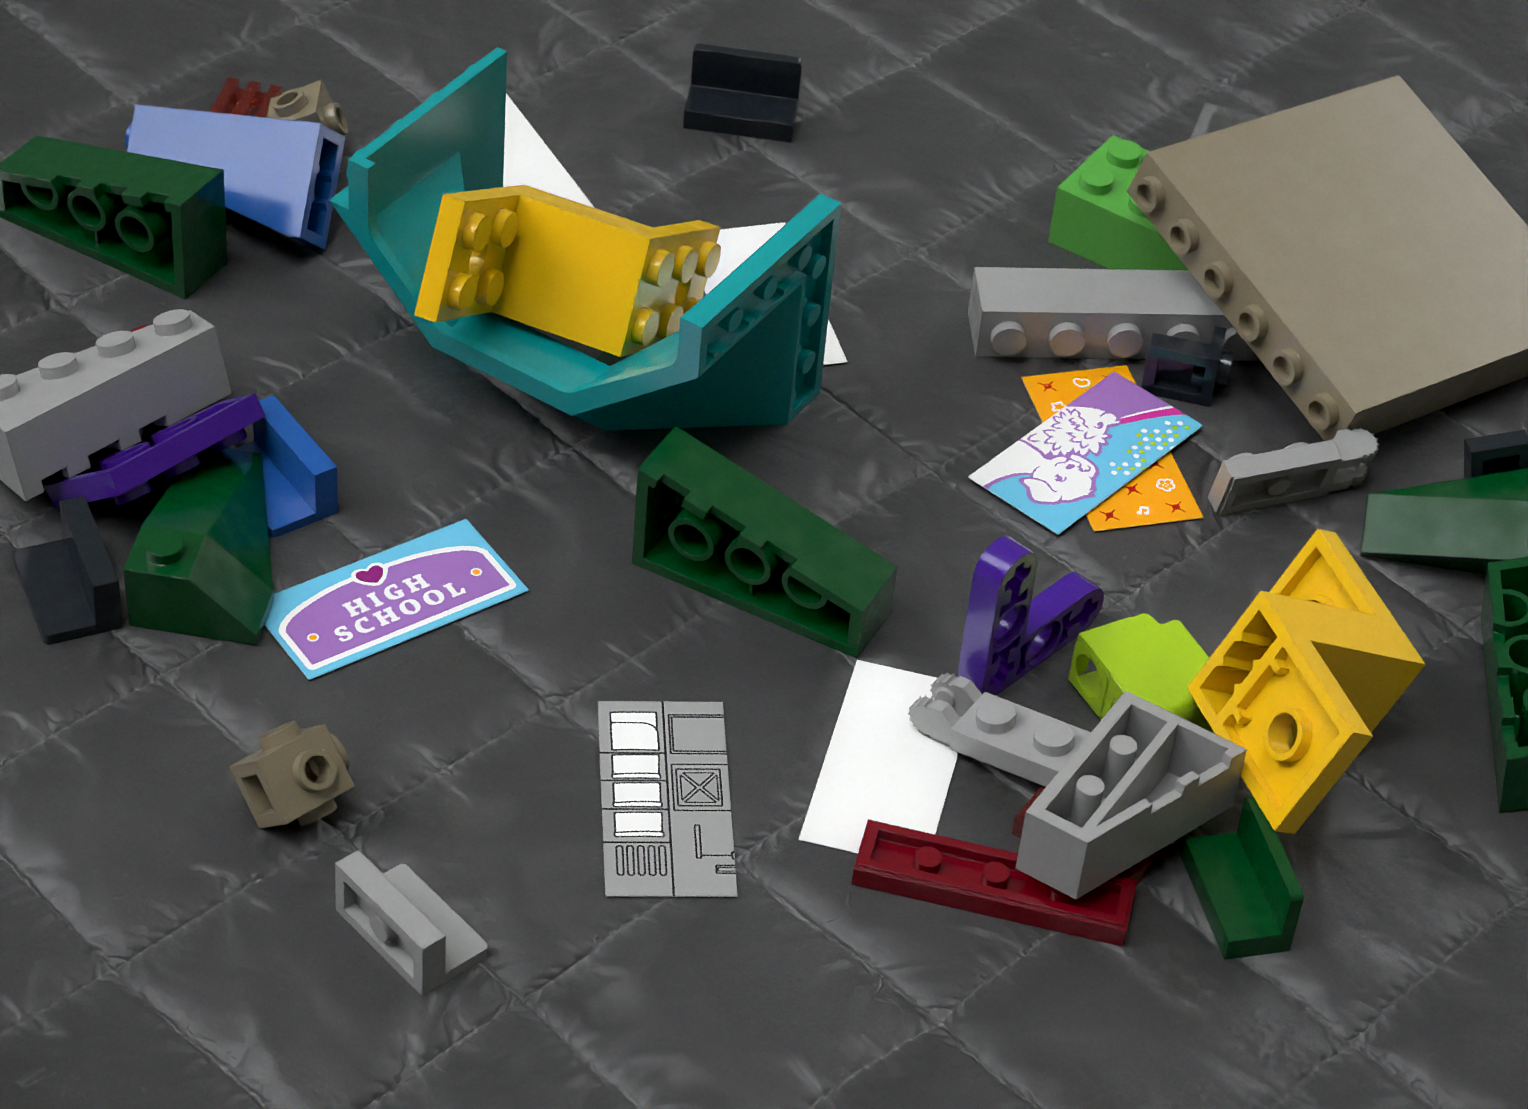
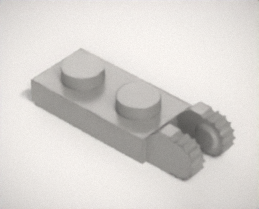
M1360 427V429L1353 428L1352 431L1349 429L1338 430L1333 440L1312 444L1298 442L1281 450L1255 455L1252 453L1235 455L1228 460L1222 461L1208 499L1215 513L1222 516L1324 496L1327 492L1347 489L1350 485L1355 487L1356 484L1360 485L1367 475V461L1371 462L1372 458L1376 456L1379 446L1377 443L1378 438L1373 436L1374 433L1368 432V429L1363 430Z
M948 672L945 675L942 673L931 684V698H928L926 695L923 698L920 696L910 706L908 713L910 715L909 720L912 721L913 727H916L918 732L921 731L924 735L929 734L931 738L951 745V750L1047 787L1091 733L990 693L984 692L982 694L971 680L961 676L956 677L954 673L950 675Z

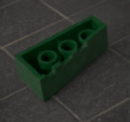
M38 135L0 163V218L183 299L188 298L227 264L224 169Z

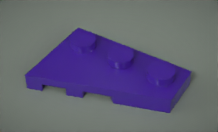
M255 393L224 400L154 433L151 437L155 445L152 447L149 442H144L123 451H116L96 461L100 471L71 478L64 476L44 487L55 509L60 508L59 501L85 496L87 502L112 497L116 505H121L151 491L148 480L160 473H163L165 478H171L200 464L197 453L211 446L213 452H218L245 440L248 436L244 428L266 415Z

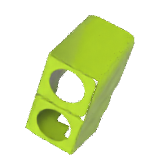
M1143 613L1079 633L1075 643L1068 679L1101 720L1122 694L1128 691L1214 733L1187 689L1209 657L1181 621L1172 620L1161 624L1149 614ZM1089 659H1091L1097 670L1083 674L1087 670Z

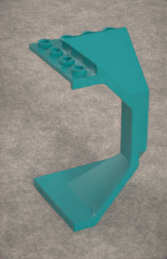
M499 47L495 48L477 63L470 65L464 73L440 91L433 93L428 100L403 119L397 120L387 131L367 146L357 150L348 159L346 172L348 186L329 201L430 345L435 349L605 431L674 428L675 426L678 428L789 424L820 394L841 202L820 193L680 318L678 332L609 366L523 323L492 312L437 323L414 315L443 194L503 187L507 51Z

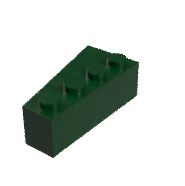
M677 426L671 430L638 468L632 564L856 659L891 614L898 568L896 565Z
M1528 556L1489 562L1487 564L1481 609L1499 813L1528 808Z

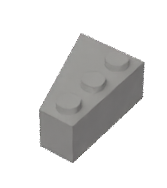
M1125 691L1026 811L1016 869L1074 899L1080 898L1231 808L1234 804L1247 749Z

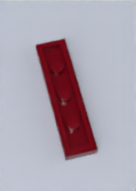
M868 819L853 868L851 884L1123 947L1137 880L1115 876L1080 898L1074 899L1016 869L1018 853Z

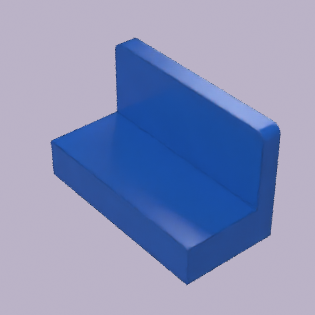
M274 395L259 400L266 416L253 423L254 441L234 449L261 453L268 535L270 537H278L338 513L337 466Z

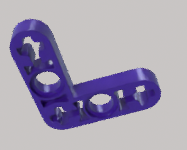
M1002 536L988 546L976 564L972 578L958 666V677L961 676L971 680L982 694L987 692L995 696L1077 638L1079 633L1088 629L1098 616L1104 602L1103 590L1077 572L1065 575L1032 599L1038 557L1010 536Z

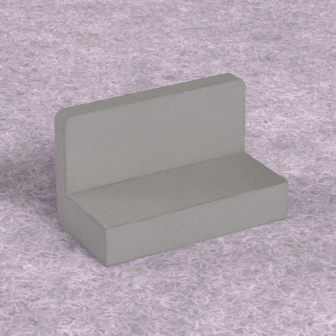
M359 850L335 863L336 911L421 996L426 995L487 958V942L406 864H399L382 874Z

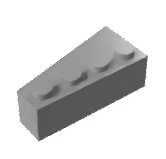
M171 310L156 316L153 319L152 325L133 332L115 331L105 334L97 339L96 346L74 354L61 352L49 355L39 361L37 368L16 376L13 374H1L0 480L24 501H27L44 492L42 479L62 470L63 476L71 478L91 467L88 459L90 454L102 448H115L123 451L141 441V437L144 434V426L150 423L157 426H171L232 394L215 326L191 310Z

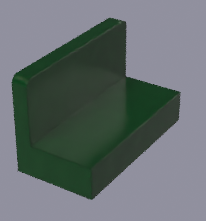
M1247 797L1244 799L1237 832L1185 838L1181 853V859L1224 960L1290 951L1304 901L1303 891L1276 831L1273 830L1254 797Z

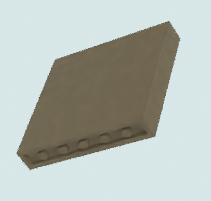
M1400 75L1149 151L1126 191L1324 441L1333 440L1337 431L1344 429L1352 431L1353 428L1360 429L1361 427L1363 430L1368 429V432L1371 434H1377L1528 376V225Z

